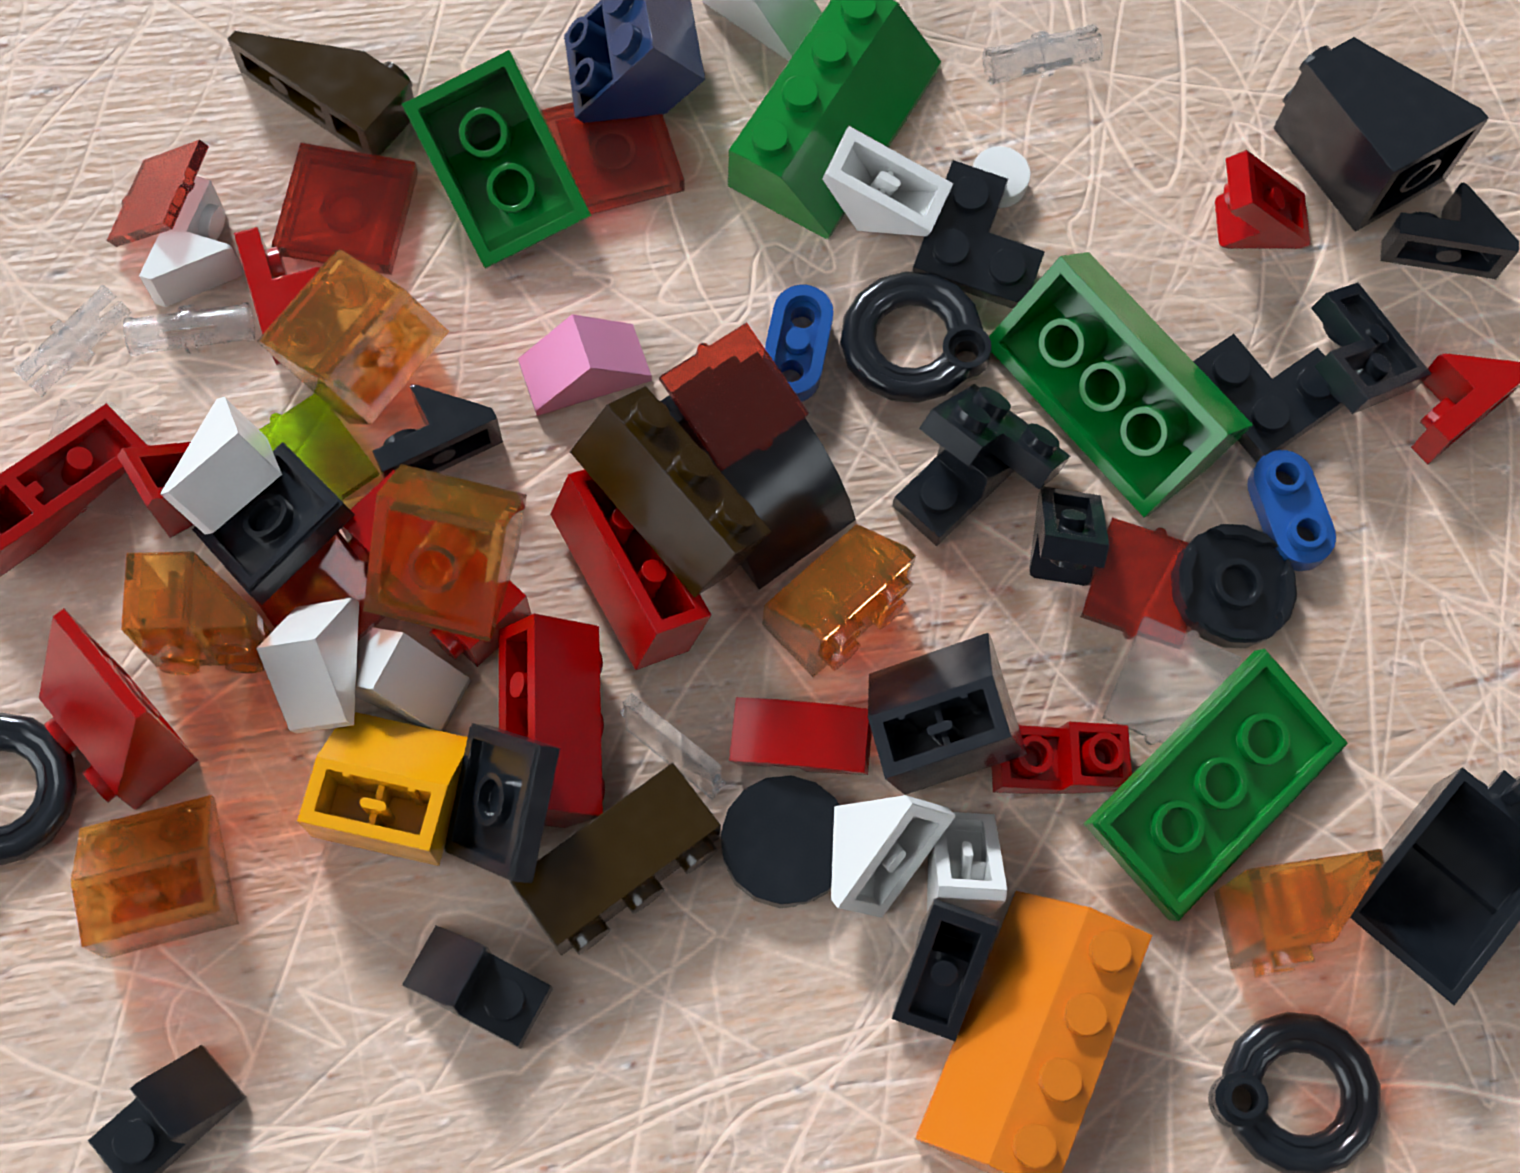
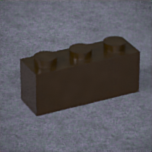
M646 386L607 404L570 451L694 598L731 575L772 532L755 513L752 505L736 491L717 469L709 455L697 446L672 417L668 408Z
M672 762L539 859L536 863L533 883L510 881L517 896L559 954L562 956L571 948H574L577 954H581L601 941L610 932L611 929L606 922L626 907L634 914L657 899L665 890L660 882L681 867L688 874L708 861L718 850L713 843L720 838L721 824Z

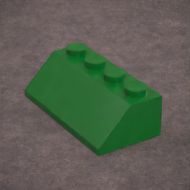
M831 0L730 147L728 187L829 240L844 217L845 212L823 181V176L845 131L850 126L889 148L941 68L942 61L898 2L894 0Z
M1090 252L1060 256L989 335L991 352L1144 518L1212 466L1253 425Z

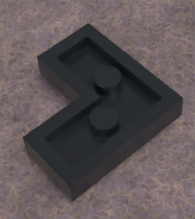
M952 160L946 176V180L953 183L952 188L932 231L923 238L912 272L933 273L958 285L965 293L1014 309L1033 287L1045 251L990 233L1007 187L1008 178Z
M1359 282L1325 293L1311 307L1323 323L1327 336L1334 343L1341 346V348L1330 351L1315 365V368L1326 380L1331 395L1337 401L1344 404L1351 414L1413 390L1432 374Z
M1232 334L1193 361L1253 424L1238 439V442L1256 463L1264 455L1266 456L1272 451L1283 449L1344 406V404L1337 401L1331 395L1326 380L1315 368V365L1325 357L1318 347L1274 378H1271L1235 334Z
M976 384L971 385L931 409L919 428L968 467L990 452L1038 489L1057 476L1071 457L1059 447L1060 442L1052 432L1038 424H1028L1010 410L1011 405L1004 396L991 388L979 387Z

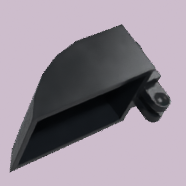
M755 353L741 364L736 357H732L713 371L707 368L661 400L668 408L672 417L697 446L709 455L717 469L736 491L752 505L755 513L772 531L740 564L759 590L856 520L849 496L823 444L801 410L758 353Z
M1463 767L1434 784L1371 864L1351 896L1345 911L1349 918L1454 1006L1520 921V776L1514 778L1505 770L1501 771L1489 786L1476 779Z

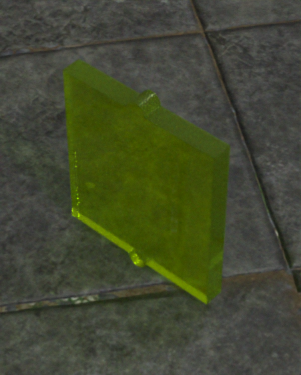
M319 391L282 415L273 413L270 416V423L259 429L267 437L272 451L284 442L342 502L343 499L380 475L377 468Z

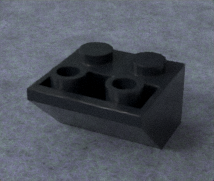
M989 633L869 674L868 719L885 779L903 794L907 795L1027 755L994 644Z

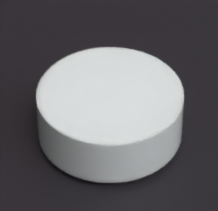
M1001 146L988 148L977 156L973 167L1008 178L1007 187L999 208L1010 207L1019 202L1026 192L1030 179V168L1026 159L1019 152Z

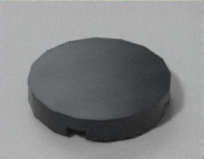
M1220 524L1194 537L1178 554L1171 574L1173 601L1182 620L1200 638L1223 648H1248L1272 637L1291 618L1297 599L1295 572L1289 559L1283 560L1280 553L1275 549L1278 545L1267 534L1247 525Z
M792 775L765 778L744 789L728 808L720 836L723 862L734 884L754 901L777 908L797 907V905L807 904L827 894L832 887L834 806H840L837 799L816 782Z

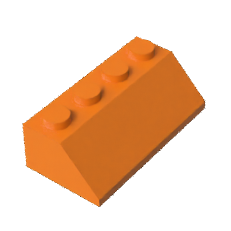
M1015 891L977 983L957 1039L952 1044L914 1139L986 1173H1062L1153 935L1088 906Z

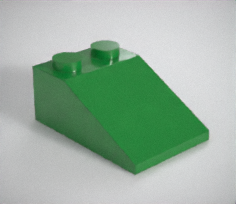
M510 50L402 103L485 269L592 216L517 59Z

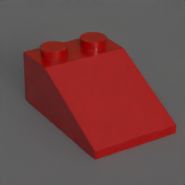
M64 608L52 617L39 692V700L53 716L44 725L68 754L79 748L91 763V766L83 774L106 802L109 803L117 796L136 810L196 763L198 759L125 669Z

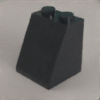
M1353 37L1333 49L1328 45L1322 46L1312 52L1301 63L1299 67L1301 74L1295 86L1284 96L1282 102L1285 105L1273 128L1356 232L1445 181L1489 117L1478 106Z

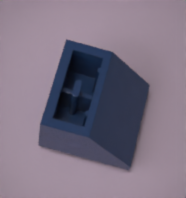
M600 0L588 13L574 20L568 31L564 34L575 118L583 123L666 114L705 80L691 0Z

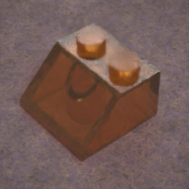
M401 464L376 496L363 611L489 642L495 630L518 554L527 494Z
M1376 849L1250 868L1213 892L1231 970L1253 967L1255 978H1264L1295 971L1296 966L1315 962L1313 951L1337 939L1385 861L1382 850Z

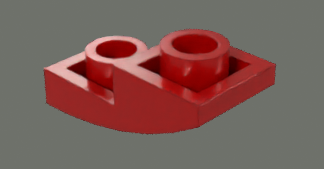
M736 697L729 761L737 765L800 768L806 772L868 775L872 737L868 709L806 701Z
M1072 721L1059 728L1019 725L1027 755L991 766L993 793L1074 794L1115 792L1132 775L1129 726Z

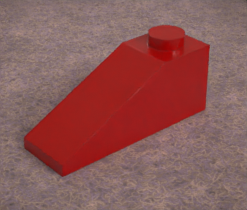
M107 403L0 473V577L40 550L126 473L117 457L122 448L148 446Z

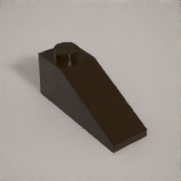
M234 31L227 38L241 73L372 162L378 159L410 123L402 103L414 98L412 82L408 75L392 62L386 61L383 64L361 50Z

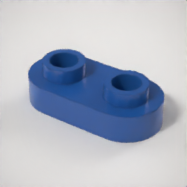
M810 285L789 287L777 297L762 358L795 403L809 399L820 385L833 321V306L829 297L820 289ZM798 317H805L812 322V325L807 328H799L792 321ZM794 370L801 375V378L795 382H788L780 375L784 371Z
M1276 450L1265 454L1250 472L1247 482L1248 492L1263 533L1267 534L1278 545L1275 549L1280 553L1284 561L1289 559L1294 571L1312 570L1330 555L1336 543L1335 527L1313 470L1303 457L1294 452ZM1280 471L1288 474L1292 478L1293 485L1282 484L1277 479L1276 472ZM1297 527L1309 529L1314 536V541L1303 540L1297 533Z

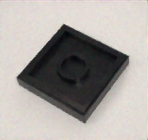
M284 442L273 450L282 473L279 478L214 533L205 535L196 526L192 529L246 592L261 605L355 516Z
M472 723L466 742L445 844V852L510 881L533 883L560 748L494 726Z

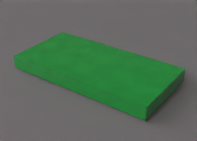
M1265 648L1255 650L1094 812L1084 825L1169 921H1179L1348 743Z

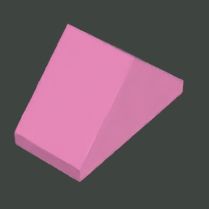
M572 314L518 358L537 416L652 381V375L635 328L630 323Z

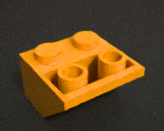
M355 712L354 725L335 728L316 756L297 822L313 838L440 866L468 737Z

